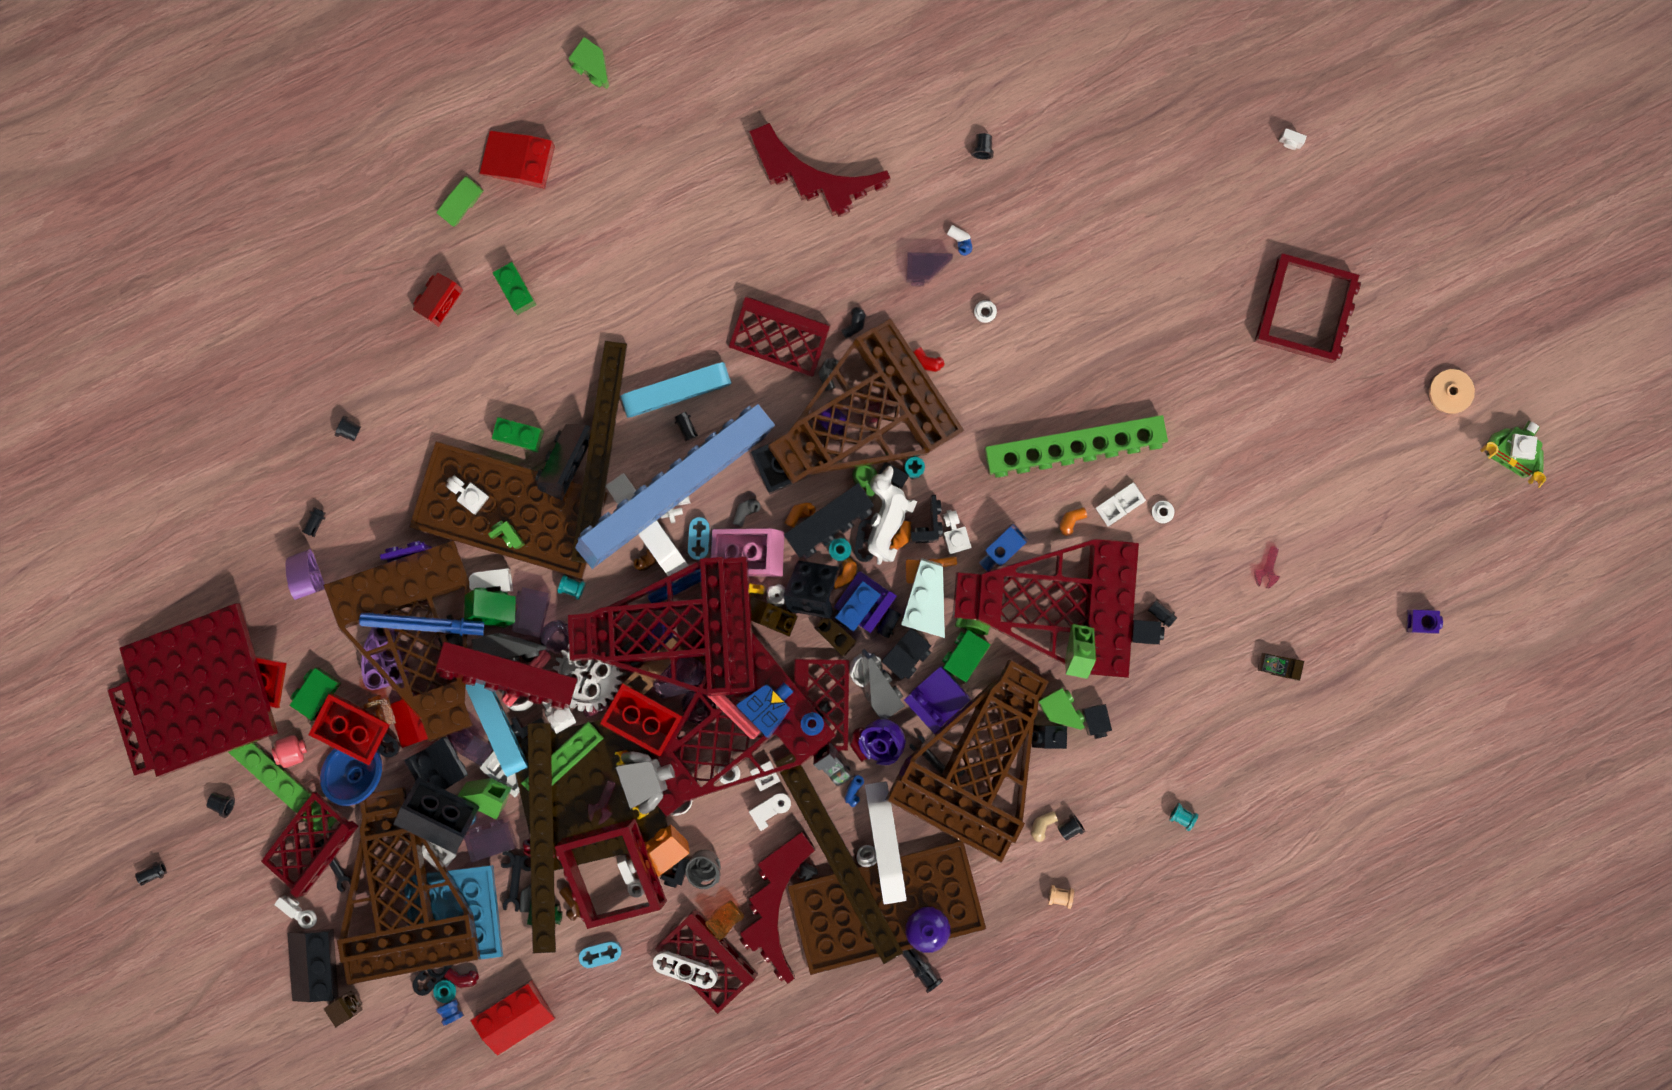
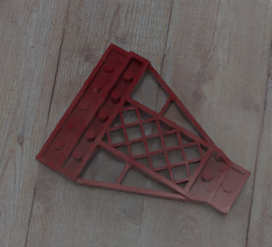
M1091 539L981 574L957 572L952 618L976 620L1065 665V659L1055 654L1056 638L1058 632H1070L1073 623L1067 616L1076 609L1083 617L1076 625L1084 623V626L1094 628L1096 661L1090 675L1129 678L1139 543ZM1090 545L1088 579L1064 577L1062 575L1063 553ZM1057 556L1056 571L1053 576L1016 572L1018 567ZM1016 578L1031 580L1022 587ZM1012 580L1019 590L1010 597L1003 587ZM1038 580L1053 582L1044 589ZM1034 582L1041 592L1032 599L1025 589ZM1060 582L1074 584L1069 589L1065 590L1064 587L1060 584ZM1056 584L1063 594L1054 601L1047 591ZM1081 584H1087V591ZM1076 587L1085 595L1077 603L1069 595ZM1021 593L1029 601L1022 609L1013 601ZM1004 595L1007 601L1002 604V599ZM1042 595H1045L1051 604L1042 611L1035 601ZM1066 596L1073 606L1064 613L1057 603ZM1086 600L1084 613L1079 605ZM1009 603L1017 611L1010 619L1002 612V609ZM1031 605L1039 613L1032 621L1023 613ZM1053 607L1061 615L1054 623L1045 615ZM1020 615L1027 624L1013 623V621ZM1042 617L1049 626L1036 625L1034 623ZM1064 619L1070 627H1059L1056 625ZM1011 628L1048 630L1051 634L1049 651L1013 633Z
M747 557L702 558L700 561L607 607L599 608L591 613L568 615L569 657L571 661L594 659L601 663L707 696L756 692ZM701 568L702 599L673 601L672 582ZM667 585V602L628 605ZM697 607H703V612H701ZM686 608L681 615L674 610ZM692 608L701 614L693 625L684 618ZM661 610H663L662 613H661L659 616H656V615L652 612V611H661ZM671 610L678 618L669 627L662 619ZM641 612L636 618L629 614ZM647 612L656 618L648 629L639 622ZM627 614L634 621L624 631L617 623ZM683 620L690 628L681 637L674 629ZM702 620L704 623V635L696 629ZM659 622L668 628L660 639L651 633ZM638 624L645 632L636 641L629 633ZM617 628L623 632L618 639ZM695 630L702 638L693 648L685 640ZM671 632L680 639L672 649L663 643ZM648 634L657 640L649 651L640 645ZM627 636L634 644L625 653L618 645ZM683 642L691 648V650L676 651ZM705 642V648L699 649L700 646ZM660 645L668 650L667 652L653 653ZM638 646L646 652L644 654H632ZM618 650H619L623 655L618 656ZM705 656L707 689L677 681L676 662L679 658ZM670 659L672 678L632 667L630 663Z
M753 633L755 690L757 691L763 686L768 685L775 691L785 682L793 691L784 701L791 709L771 737L767 738L764 734L758 735L756 738L760 739L749 747L750 738L743 733H734L735 723L733 721L731 732L718 731L720 718H730L721 715L724 712L720 708L714 709L703 694L696 692L658 760L660 767L671 764L675 772V777L665 780L667 789L663 791V798L658 803V807L666 817L670 816L685 802L803 765L837 736L825 721L823 730L817 735H807L802 730L801 720L803 716L811 712L819 713ZM706 675L699 686L703 689H705L707 685ZM753 693L735 694L729 700L736 706L741 702L738 700L743 696L747 698ZM699 698H701L710 709V716L682 739L677 740ZM716 719L715 731L703 730ZM810 720L808 722L809 728H814L816 726L815 720ZM702 733L715 734L713 747L701 746ZM698 734L697 745L686 744ZM718 734L731 735L729 748L717 747ZM777 735L794 755L796 761L764 771L752 754L770 738ZM734 736L746 737L745 750L733 749ZM685 747L697 748L696 761L683 760ZM681 748L680 759H679V757L675 754V752L678 751V750ZM700 749L713 750L712 763L699 762ZM716 750L729 751L728 764L715 763ZM732 752H742L740 756L731 762ZM746 758H749L760 771L758 774L721 786L714 785ZM683 763L695 764L694 776ZM699 765L711 766L710 779L697 778ZM715 766L725 767L714 776ZM698 781H707V783L701 786Z

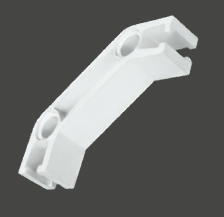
M624 473L606 485V488L617 504L626 498L630 501L635 495L634 492L637 491ZM657 520L638 534L668 576L689 566Z
M885 781L866 784L865 789L884 904L906 901L891 803L885 800L889 793L888 783Z

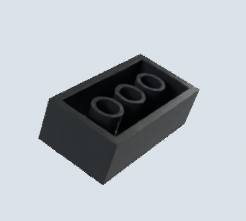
M858 483L784 534V537L799 559L804 557L807 560L817 553L815 548L821 544L825 547L833 542L835 534L840 531L844 534L854 527L853 522L858 518L863 521L872 515L871 509L874 508V504Z

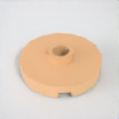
M1449 369L1440 372L1432 379L1428 395L1431 403L1437 410L1448 414H1456L1464 411L1471 405L1474 399L1475 388L1472 380L1466 373L1460 370ZM1451 387L1456 390L1455 395L1450 394L1449 389Z

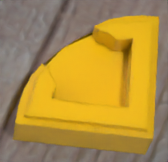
M749 583L750 593L764 594V585Z

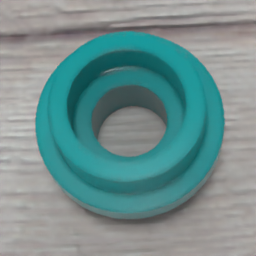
M835 539L829 546V553L833 559L843 561L850 556L851 545L845 539ZM842 545L845 549L842 554L836 552V547Z
M449 980L438 982L433 990L435 999L441 1003L451 1002L457 992L456 986ZM442 988H446L449 993L447 996H443L441 994Z

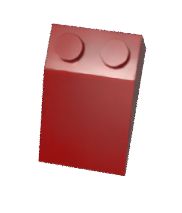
M489 131L479 174L545 189L555 145L552 140L530 135Z
M256 656L270 707L280 708L287 663Z
M328 694L308 735L370 765L390 724L336 694Z

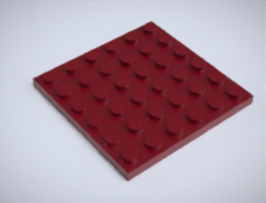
M240 603L229 605L119 648L128 681L132 684V691L154 761L156 777L167 775L278 734Z

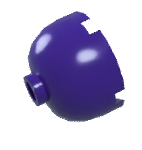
M878 719L869 723L859 738L860 750L869 760L871 758L876 760V764L879 765L895 763L903 753L906 742L901 727L888 719Z
M922 907L915 910L909 916L905 934L908 942L914 949L923 953H933L947 944L950 937V924L947 917L940 910L933 907Z

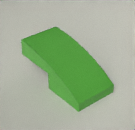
M465 176L436 213L455 227L467 210L474 206L484 190L468 176Z

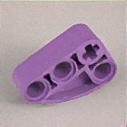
M310 549L286 559L287 583L294 600L324 590L322 575L315 556Z
M372 627L364 644L366 651L388 643L386 636L381 635L379 627ZM390 629L393 642H395L398 632ZM399 639L397 645L402 647L401 641ZM386 650L371 655L396 684L402 683L401 677L393 676L397 666L394 658L387 656ZM397 650V653L402 664L405 658L404 652ZM362 655L361 669L365 686L371 690L390 687L386 680ZM404 670L405 675H406V677H407V679H408V677H409V672H407V671ZM375 673L381 678L377 686L371 683V676Z

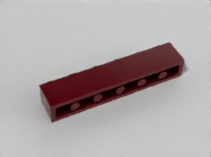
M447 642L443 643L436 667V672L440 673V677L451 680L453 677L460 678L462 683L472 686L478 683L484 685V689L497 692L498 689L506 691V695L514 698H519L521 695L528 697V701L536 704H542V702L550 703V707L558 710L569 709L577 679Z

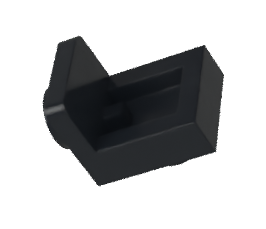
M518 716L512 718L513 724H511V728L517 737L520 735L522 739L528 737L527 726H523ZM541 717L532 723H547L545 717Z
M1034 725L1032 748L1067 749V726Z

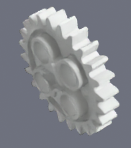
M562 650L561 652L564 657L556 658L560 665L553 666V669L557 670L558 674L569 677L575 674L578 677L570 708H575L578 705V711H583L586 706L587 712H592L593 706L598 711L601 710V704L609 707L608 699L613 701L615 698L614 692L617 693L619 690L617 688L618 685L624 683L619 678L626 675V673L620 672V668L605 663H595L594 659L588 660V663L582 666L580 661H571L569 652ZM605 664L607 666L608 671L607 674L602 677L600 675L599 670L600 667ZM586 672H590L589 674L592 675L591 679H588V676L585 675ZM592 685H595L597 693L592 697L589 689Z

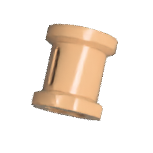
M1051 885L1048 905L1054 903L1071 909L1074 889L1065 890Z

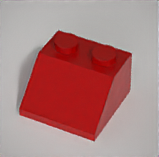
M437 272L435 276L432 275L427 281V289L423 295L419 294L413 303L415 306L413 310L439 327L463 292V289L454 281Z
M403 699L388 705L402 748L428 740L422 721Z

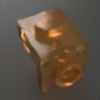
M729 900L717 908L705 924L720 941L736 923L744 918V915Z

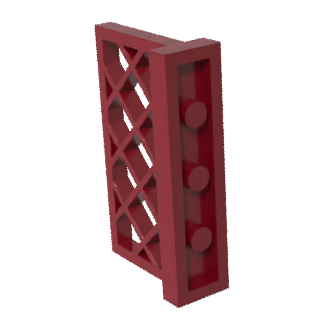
M745 296L729 348L813 377L831 326ZM746 311L754 313L759 323L747 328L743 320ZM759 316L765 317L767 319L761 321ZM774 320L780 330L768 335L763 323ZM780 323L785 324V325H788V326L785 327V328H782V326H781ZM741 325L744 327L742 331H740ZM760 325L766 337L754 342L749 330ZM794 327L798 330L801 338L789 343L784 330ZM802 331L808 332L809 334L803 336ZM744 332L747 333L752 343L746 347L735 345L738 335ZM781 332L787 344L775 350L770 337ZM812 334L822 337L819 347L810 350L805 338ZM767 339L772 352L763 355L759 353L756 344ZM803 340L808 352L796 357L791 345ZM753 346L755 351L749 350L747 348ZM788 347L794 359L783 362L780 360L777 351ZM817 350L816 356L814 358L812 352ZM774 353L776 359L769 357V355ZM808 354L813 361L810 371L801 368L798 361L799 358ZM795 361L796 364H797V366L792 365V364H789V363Z
M795 659L796 687L813 704L812 706L816 707L819 711L820 708L817 704L825 696L835 704L827 714L823 711L821 713L824 716L823 720L826 718L835 727L832 731L838 730L844 736V746L834 747L839 751H848L849 660ZM809 664H819L824 670L816 680L809 674ZM822 664H832V665H830V666L826 669ZM835 664H845V674L837 680L829 670ZM826 673L836 682L827 692L817 683ZM808 677L813 681V683L809 687ZM845 678L843 687L839 682ZM814 684L824 693L815 703L808 696V690ZM837 684L844 690V697L838 703L828 694ZM843 701H844V710H843V709L841 708V706H840V704H841ZM837 707L844 713V720L838 725L828 717ZM843 723H844V733H843L842 730L839 728Z
M313 792L261 862L292 889L290 893L294 897L298 898L307 895L359 826L353 820L348 821L317 792ZM314 801L321 805L322 814L312 815L311 805ZM333 816L340 823L336 829L329 830L327 817ZM322 817L323 830L314 831L312 818ZM300 819H307L308 832H299L298 822ZM324 833L325 843L322 847H315L314 834ZM299 835H309V848L300 847ZM288 836H294L295 849H286L285 839ZM301 851L311 852L309 864H302ZM286 852H296L297 865L287 864ZM275 853H281L282 866H276L270 861ZM288 868H297L298 878L295 882L289 878Z
M696 909L655 948L659 953L665 951L662 947L667 943H677V955L693 959L694 961H697V959L709 960V966L711 967L712 960H721L725 964V972H717L718 976H725L724 988L711 987L704 989L689 984L717 1014L741 991L749 986L758 975ZM685 925L693 931V939H681V929ZM681 943H693V955H681ZM697 944H705L709 948V956L697 955ZM675 961V963L672 965V966H674V967H673L674 969H675V966L677 965L678 961H677V962ZM680 965L679 970L681 974L685 976L691 974L692 971H685ZM696 971V973H695V975L693 976V978L696 979V975H701V974H698V971ZM728 976L737 977L743 984L738 988H728ZM712 992H724V1002L718 1006L713 1001Z

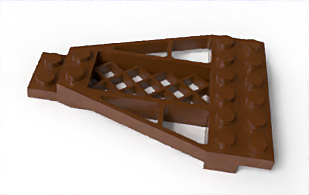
M890 318L853 341L789 432L769 444L768 447L791 483L795 484L809 474L924 456L962 433L964 429ZM857 349L872 371L873 376L850 388L838 370L852 350ZM835 377L844 393L810 414L809 410L831 379ZM872 385L883 388L882 398L870 396ZM868 386L867 394L858 393V391ZM850 397L848 406L839 404ZM854 397L865 399L863 410L852 407ZM869 400L881 403L879 413L867 411ZM885 404L896 408L894 417L883 415ZM835 408L847 411L845 421L833 418ZM831 409L830 417L821 416V414ZM851 412L862 414L860 425L849 422ZM866 415L878 418L876 429L864 426ZM817 419L829 422L827 433L815 430ZM882 419L891 421V423L880 429ZM811 420H813L812 427L808 424ZM832 423L844 426L842 436L830 434ZM900 423H905L922 450L893 454L883 440L882 435ZM848 427L859 429L858 440L846 438ZM863 431L873 433L861 441ZM816 435L826 437L824 447ZM829 438L841 441L839 452L827 449ZM872 441H876L886 455L846 463L841 462L844 458ZM845 442L855 444L843 452ZM829 454H830V455L837 456V457L831 459V457L829 456Z
M454 541L323 585L339 631L345 635L422 721L429 742L473 726L465 705L466 684L462 683V679L454 677L456 682L450 683L451 679H448L445 685L434 680L437 674L436 669L431 678L419 673L424 662L437 667V663L426 659L431 648L441 652L442 648L433 644L438 634L442 645L444 642L448 643L444 632H435L431 642H427L419 638L421 631H418L416 636L404 631V629L383 628L388 643L366 651L346 629L359 624L361 613H390V615L411 616L416 606L428 611L425 618H428L431 613L432 618L439 619L432 598L461 588L465 589V595L469 593V579ZM426 601L427 604H428V607L425 606V605H423V604H421V602ZM412 606L408 615L398 611ZM389 629L399 633L395 642H393ZM463 634V647L467 648L468 634ZM401 635L413 639L409 650L397 645ZM416 641L428 646L423 657L411 652ZM390 650L404 688H400L371 655ZM397 650L406 653L402 664ZM409 655L421 660L417 671L405 667ZM404 670L414 675L410 685ZM417 676L429 681L424 692L412 687ZM432 683L440 686L439 688L428 691Z
M1008 660L998 680H994L905 760L885 800L1002 863L1011 843H1016L1025 825L1023 817L1034 719L1038 712L1039 700L1049 681L1012 660ZM975 707L959 742L955 745L944 739L943 735ZM997 708L1000 720L990 723L987 711ZM1003 710L1013 716L1005 718ZM982 717H984L986 725L978 727ZM1016 719L1018 730L1009 733L1006 722ZM1001 724L1004 735L994 738L992 726ZM987 728L990 740L980 743L977 731ZM973 737L975 745L968 747ZM1006 739L1008 750L999 754L996 742ZM937 740L953 749V754L941 776L915 763L916 759ZM1024 741L1020 779L1018 780L1009 775L1008 771ZM991 744L994 756L984 759L981 747ZM977 749L979 761L970 763L967 752ZM963 756L965 765L957 768ZM995 759L998 769L996 772L989 774L986 762ZM981 764L984 776L974 779L971 767ZM966 769L969 781L959 784L956 772ZM1005 778L1019 785L1015 817L991 805ZM985 780L988 789L986 792L978 794L975 783ZM971 785L973 794L967 792L961 787Z
M405 787L372 793L360 802L362 814L361 837L339 940H337L340 963L344 964L347 985L481 959L474 915L434 847L429 841L394 825L399 810L406 799ZM410 833V839L406 837L404 834ZM396 836L391 844L383 840L384 838ZM400 838L409 843L403 854L394 848ZM379 842L388 848L382 858L373 853L374 848ZM422 843L445 879V882L433 885L428 884ZM411 849L413 851L414 862L407 857ZM391 851L400 857L394 867L385 861ZM363 860H365L370 897L356 900ZM404 860L413 866L407 876L398 871ZM382 864L391 870L385 881L377 876V872ZM415 871L418 884L411 880V877L413 876ZM395 874L404 879L398 890L389 884ZM407 883L417 889L411 899L401 893ZM449 886L464 911V915L434 920L429 894L430 890ZM386 887L395 893L389 903L380 896ZM419 894L422 907L414 902ZM398 897L408 902L402 912L393 907ZM371 901L376 932L349 938L348 932L354 904ZM411 905L420 911L414 922L405 916ZM389 910L399 916L393 926L384 921V917ZM423 917L424 923L418 924ZM402 919L411 925L397 928Z

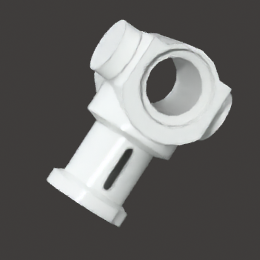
M542 702L546 708L545 716L556 734L576 723L574 716L568 708L558 710L550 707V703Z

